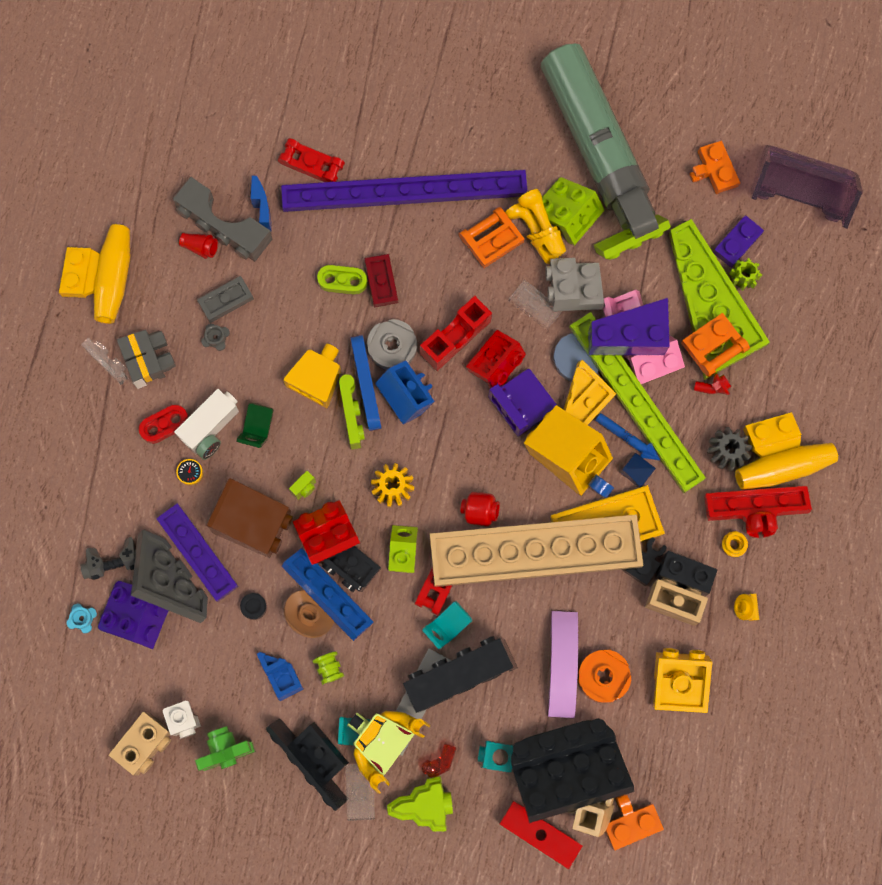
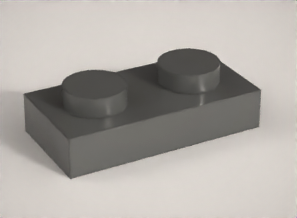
M241 276L197 299L210 323L254 300L253 295Z

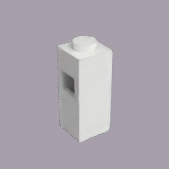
M217 389L174 433L196 454L197 446L204 438L209 435H216L239 412L235 405L238 401L229 392L226 391L223 394Z

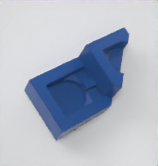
M262 652L257 653L259 661L279 701L304 690L292 664L282 658H274Z

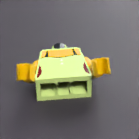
M384 711L380 715L376 713L370 722L359 713H356L347 726L359 734V737L354 742L355 749L353 752L358 769L378 794L381 793L378 790L380 782L384 781L388 786L390 784L384 777L386 772L414 735L420 738L425 737L419 730L423 725L430 727L429 723L398 711Z

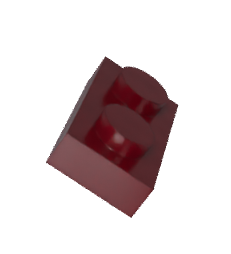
M389 254L364 258L374 308L399 303Z

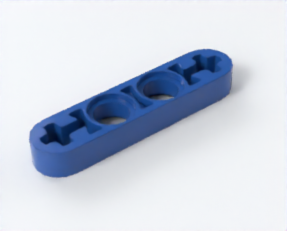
M363 335L350 337L369 431L382 429Z

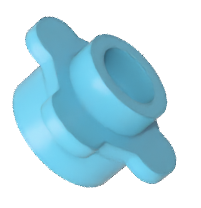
M81 604L73 605L67 620L68 628H77L83 633H89L92 630L91 623L93 618L97 616L96 610L94 608H83ZM81 616L84 617L83 621H80L79 619Z

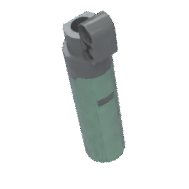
M574 43L565 44L552 50L541 62V69L606 208L609 211H614L623 230L630 228L635 239L659 229L654 216L655 210L647 195L650 188L583 47L580 44Z

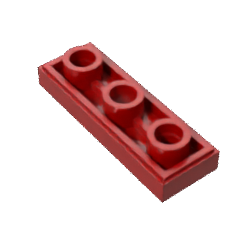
M515 801L511 803L499 823L567 869H570L583 845L544 820L529 823L525 808ZM538 830H544V839L538 840L536 838Z

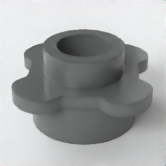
M208 324L205 328L204 338L201 340L204 347H215L218 351L224 350L226 347V337L230 335L229 329Z

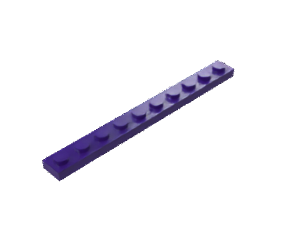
M526 170L281 185L283 212L521 197L528 192Z

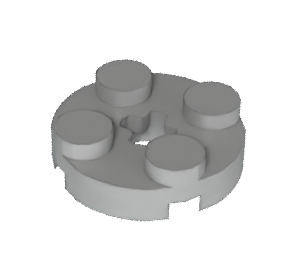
M392 319L388 320V322H380L372 328L367 338L370 358L377 366L388 370L403 361H407L409 364L417 352V340L414 331L407 323L400 320ZM393 339L397 340L396 345L399 347L388 350V346L385 343L387 341L392 342Z

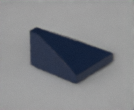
M635 453L620 473L641 488L656 468Z

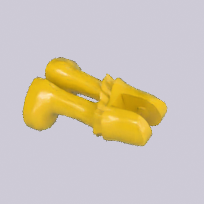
M533 189L522 195L518 199L519 203L507 209L505 213L511 220L521 218L525 221L531 231V234L526 237L532 241L530 243L535 247L544 262L550 264L551 259H558L559 256L566 252V247L561 238V230L558 231L557 226L553 227L549 221L539 189Z

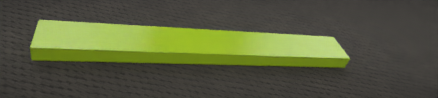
M591 312L569 326L588 355V330L591 322L596 320ZM589 355L646 440L652 443L660 460L682 492L685 493L706 479L622 356Z

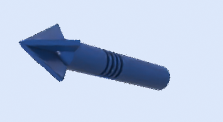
M602 413L596 418V422L638 450L642 458L660 460L652 443L645 444Z

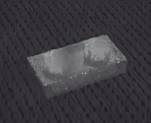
M87 338L81 344L120 385L128 379L123 372L126 369L125 366L117 358L111 360L106 355L109 351L99 341L94 343L91 339Z

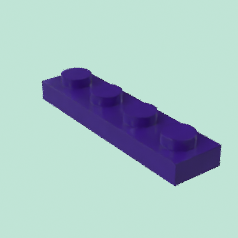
M178 503L156 518L217 602L239 587Z

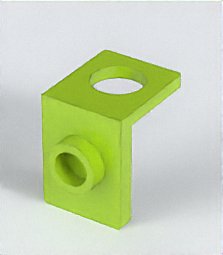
M392 526L389 571L414 573L418 527ZM407 532L411 534V536L402 537L399 536L398 533Z

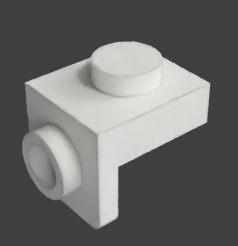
M183 701L163 709V714L172 736L179 735L180 739L194 735L196 733L195 729L201 727L198 716L193 715L189 701Z

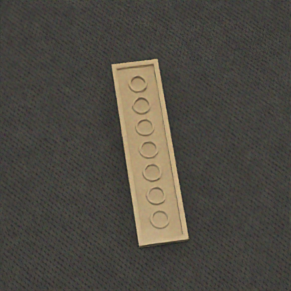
M637 515L430 534L435 587L643 567Z

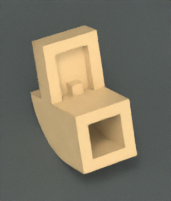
M614 798L577 809L572 829L596 837L603 835L613 813Z

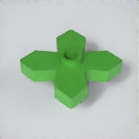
M228 726L207 733L209 740L206 742L210 755L199 758L195 762L198 771H207L221 766V769H225L237 764L236 759L256 751L252 741L236 744L233 732H229Z

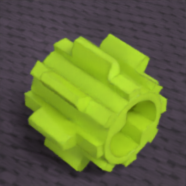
M750 258L746 262L737 260L734 265L736 269H731L729 273L734 278L733 285L740 286L742 291H744L745 287L755 288L757 285L756 280H760L762 274L759 273L760 270L757 269L759 263H752ZM742 272L748 273L749 277H745Z

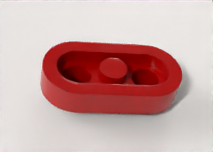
M171 405L145 418L139 425V434L147 443L155 444L175 434L174 431L189 418L188 413L179 405ZM175 416L181 417L178 423H172V419ZM152 428L158 429L155 435L149 434Z

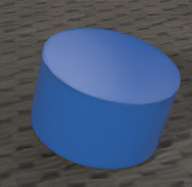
M597 474L588 484L591 489L604 498H607L614 489L611 484Z

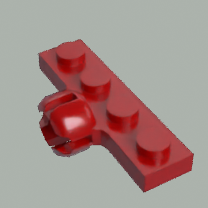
M807 486L706 493L704 496L708 521L742 519L746 524L747 534L752 538H759L758 532H762L763 538L774 535L778 529L777 516L808 514L812 510Z

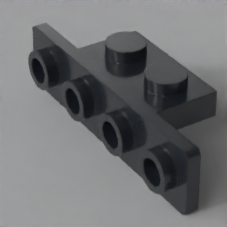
M281 719L274 721L266 727L272 741L283 749L289 761L296 765L304 774L306 781L315 787L325 804L336 811L348 801L346 795L332 778L349 762L315 722L310 724L298 737L291 732Z

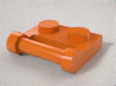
M501 207L493 210L492 215L469 230L464 229L459 233L462 242L468 246L483 268L494 263L524 243L525 240ZM497 222L502 224V226L476 242L474 240V237Z
M723 313L681 342L707 377L716 373L717 368L737 354H743L750 349L748 342L740 336ZM728 340H731L734 344L711 361L705 358V356Z

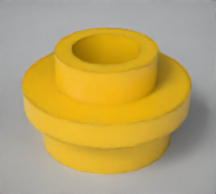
M729 532L722 539V549L730 557H739L748 548V541L740 532ZM732 540L738 543L737 549H733L730 546Z

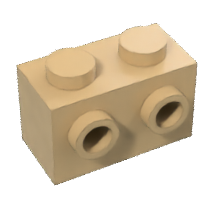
M658 579L653 583L645 608L692 626L700 623L708 600L707 597L701 596V592L695 589L680 588L676 586L677 583L668 579Z
M142 712L109 756L132 775L145 774L153 765L154 761L152 758L157 751L163 752L171 742L169 729L148 712Z

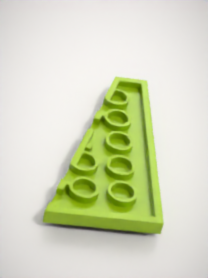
M690 219L671 229L669 236L693 333L723 313L750 346L748 351L743 354H737L717 368L716 373L764 348L770 341L693 220ZM728 340L705 356V358L711 361L734 344L731 340ZM703 373L704 380L708 379L709 377Z

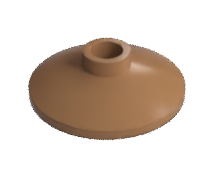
M305 590L293 593L284 605V615L287 623L295 632L308 638L322 637L330 631L334 624V620Z

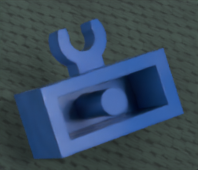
M407 361L389 368L375 383L403 425L421 416L435 402L428 392L432 385L424 386L421 382L425 374L420 373L416 375Z

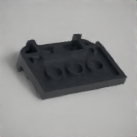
M602 719L586 720L527 737L513 745L511 756L513 774L529 823L634 792V785L617 745L616 735Z

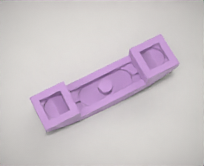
M551 611L548 717L575 718L578 674V612Z

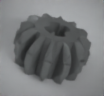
M726 427L724 433L718 430L715 433V437L710 438L709 443L712 447L707 449V453L715 454L711 462L720 461L719 469H723L727 464L728 470L733 471L735 465L741 468L744 466V461L750 459L751 456L747 452L752 449V445L744 444L748 440V436L746 435L741 438L739 436L741 433L740 429H737L732 434L731 428ZM727 445H730V449L733 447L734 451L732 454L728 453L729 449L725 450Z

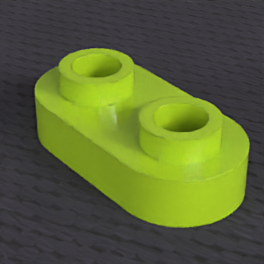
M326 265L319 270L317 275L319 286L327 292L356 295L362 293L367 287L366 274L359 268ZM333 277L335 280L333 283H327L326 279ZM352 280L359 281V284L356 286H353L350 283Z

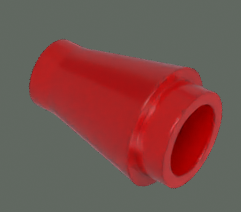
M184 232L180 236L179 246L207 259L208 257L213 258L218 249V240L209 234H188Z

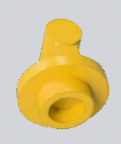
M741 594L736 598L734 611L739 619L759 620L757 594Z

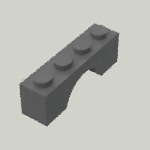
M192 177L188 179L173 198L176 212L185 219L190 217L196 221L195 224L198 228L206 233L210 231L215 234V238L224 246L231 245L235 248V252L245 260L250 258L255 262L273 240L270 230L251 217L237 223H228L218 219L212 213L214 198L211 190Z

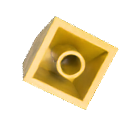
M557 405L545 414L542 422L535 430L528 434L524 442L532 457L580 496L588 489V484L595 474L599 476L613 459L601 433Z

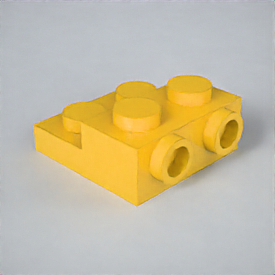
M664 648L663 653L656 652L654 710L708 713L712 660L709 655H705V652L702 650H690L689 654H679V650L674 648Z

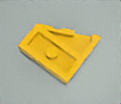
M580 360L576 365L563 410L588 425L616 393L583 360Z

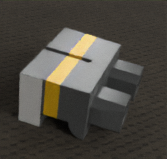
M146 330L117 339L132 382L137 389L146 386L147 382L154 379L165 378L164 372L176 367L170 352L160 356L156 353L157 349L168 345L162 331L148 334Z

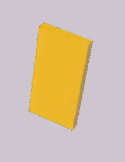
M648 485L550 516L552 522L637 515L640 542L665 534Z

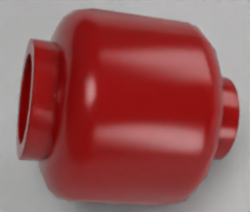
M472 491L467 499L462 500L460 512L465 514V520L468 524L489 527L493 521L496 522L498 519L500 502L496 501L493 494Z

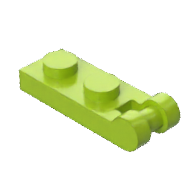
M345 374L340 378L339 385L351 450L361 448L360 440H365L363 426L357 425L356 416H360L358 400L353 401L352 394L355 392L354 378L351 375Z

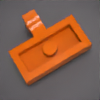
M722 141L699 148L698 154L703 164L692 168L693 172L690 173V177L693 182L709 177L716 194L740 185L739 178Z
M628 795L615 798L622 816L611 820L606 829V834L614 851L664 830L654 804L651 803L633 811Z

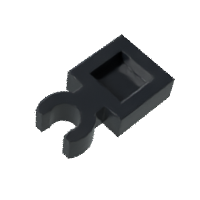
M653 537L646 544V553L642 551L643 567L625 569L624 571L644 586H647L661 565L655 558L662 556L667 549V546L663 545L660 551L653 550L652 544L655 541Z

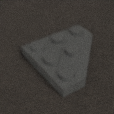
M142 530L137 538L131 596L202 623L207 618L208 597L202 589L197 590L190 580L193 576L181 560L177 561L169 551L172 547L168 541L146 530Z

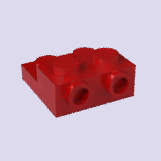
M340 500L327 502L321 509L312 513H303L297 520L292 521L312 565L360 544Z

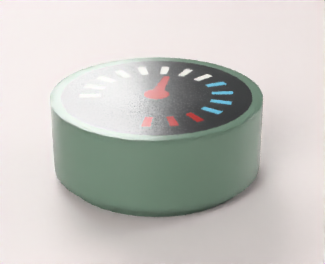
M215 435L207 436L197 446L196 454L203 460L210 458L219 449L221 441Z

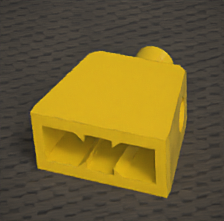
M326 344L320 354L310 349L307 350L283 380L285 387L328 408L341 374L340 365L333 362L339 350L330 344Z

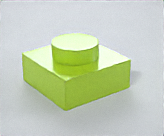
M306 471L289 490L297 500L302 496L306 498L314 491L316 480Z

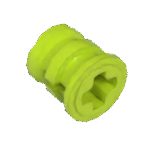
M337 652L322 655L312 661L313 664H318L319 669H317L318 675H322V685L344 677V673L339 670V667H341L340 662H336L335 659L338 654Z

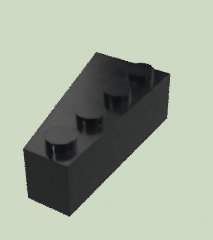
M491 636L480 642L482 646L473 651L470 647L457 652V658L448 662L444 658L433 663V669L426 673H423L421 669L408 675L409 681L404 682L403 685L415 712L420 713L453 698L454 695L471 690L480 683L491 681L508 670L510 672L517 669V664L506 640L502 638L496 640L495 636Z

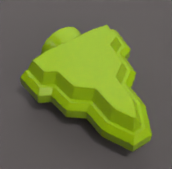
M441 776L427 779L425 785L415 787L411 795L398 797L387 805L388 815L400 820H413L418 826H429L432 832L447 831L446 815L453 814L451 791H443Z

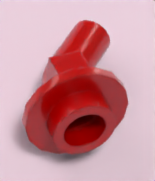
M715 373L712 384L696 381L694 391L707 394L720 393L729 395L728 389L732 386L724 374L719 376Z

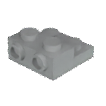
M575 258L550 260V266L545 268L546 281L551 282V287H548V302H553V311L598 310L604 308L599 263L576 264Z

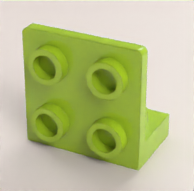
M562 177L542 197L550 223L560 227L566 241L574 246L605 211L596 191Z

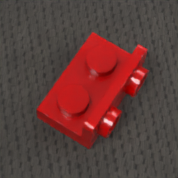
M496 330L468 363L466 368L470 373L487 382L491 389L497 384L499 386L503 385L513 370L522 363L526 354L517 340Z

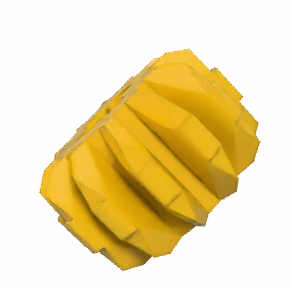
M394 463L393 470H389L388 465L385 464L383 465L385 473L383 474L381 471L376 470L375 475L379 479L371 480V485L376 486L372 490V494H381L377 499L380 504L387 499V507L392 506V500H396L397 505L402 506L401 497L409 501L410 495L407 492L414 491V486L409 484L413 481V476H405L408 472L406 467L398 472V464ZM397 481V489L391 488L389 490L388 482L394 483Z

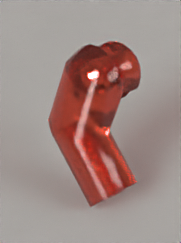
M444 744L440 758L433 761L426 760L422 764V772L429 777L435 778L449 771L457 748Z

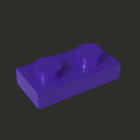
M745 215L714 249L713 253L732 268L736 261L763 234L764 230Z

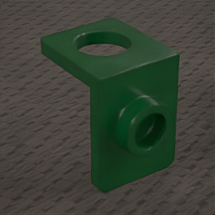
M250 403L247 409L243 432L237 437L236 442L261 448L268 440L274 409Z

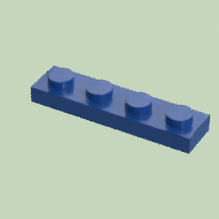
M303 548L284 561L283 569L353 641L374 623L317 563L311 564Z

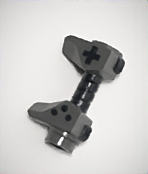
M132 537L125 540L124 547L119 554L120 557L107 561L102 560L96 548H87V561L81 564L83 578L96 580L103 577L105 571L123 566L127 570H134L136 546Z

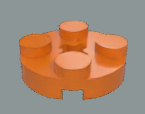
M598 650L586 656L581 662L578 669V684L589 699L598 703H611L623 697L630 687L631 675L629 665L625 658L615 651ZM605 669L609 670L608 676L611 678V681L601 683L599 681L600 677L597 675L598 671L604 672Z

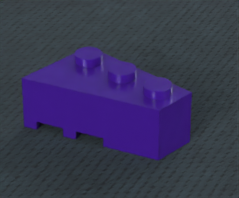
M668 298L592 321L588 330L589 355L665 356L670 347Z

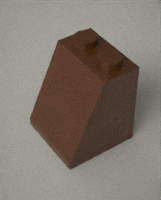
M229 478L206 526L213 534L270 558L272 553L276 554L282 543V540L279 538L283 529L288 530L293 516L290 515L291 510L288 506Z

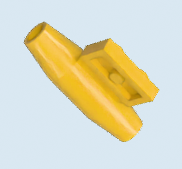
M120 224L111 225L100 254L91 248L67 247L59 294L62 297L86 298V296L94 293V319L100 323L112 324L115 322L124 297L130 263V229Z
M787 413L745 425L743 431L748 436L749 445H752L751 450L760 459L735 471V478L739 488L742 490L775 486L812 475L838 461V452L833 443L800 446L802 434L793 413Z

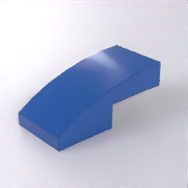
M252 176L251 202L253 208H260L259 223L272 232L271 213L264 188L258 177Z

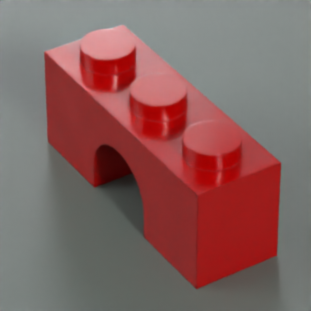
M476 296L472 297L457 311L456 317L442 331L437 329L420 345V355L438 371L491 323L492 312Z

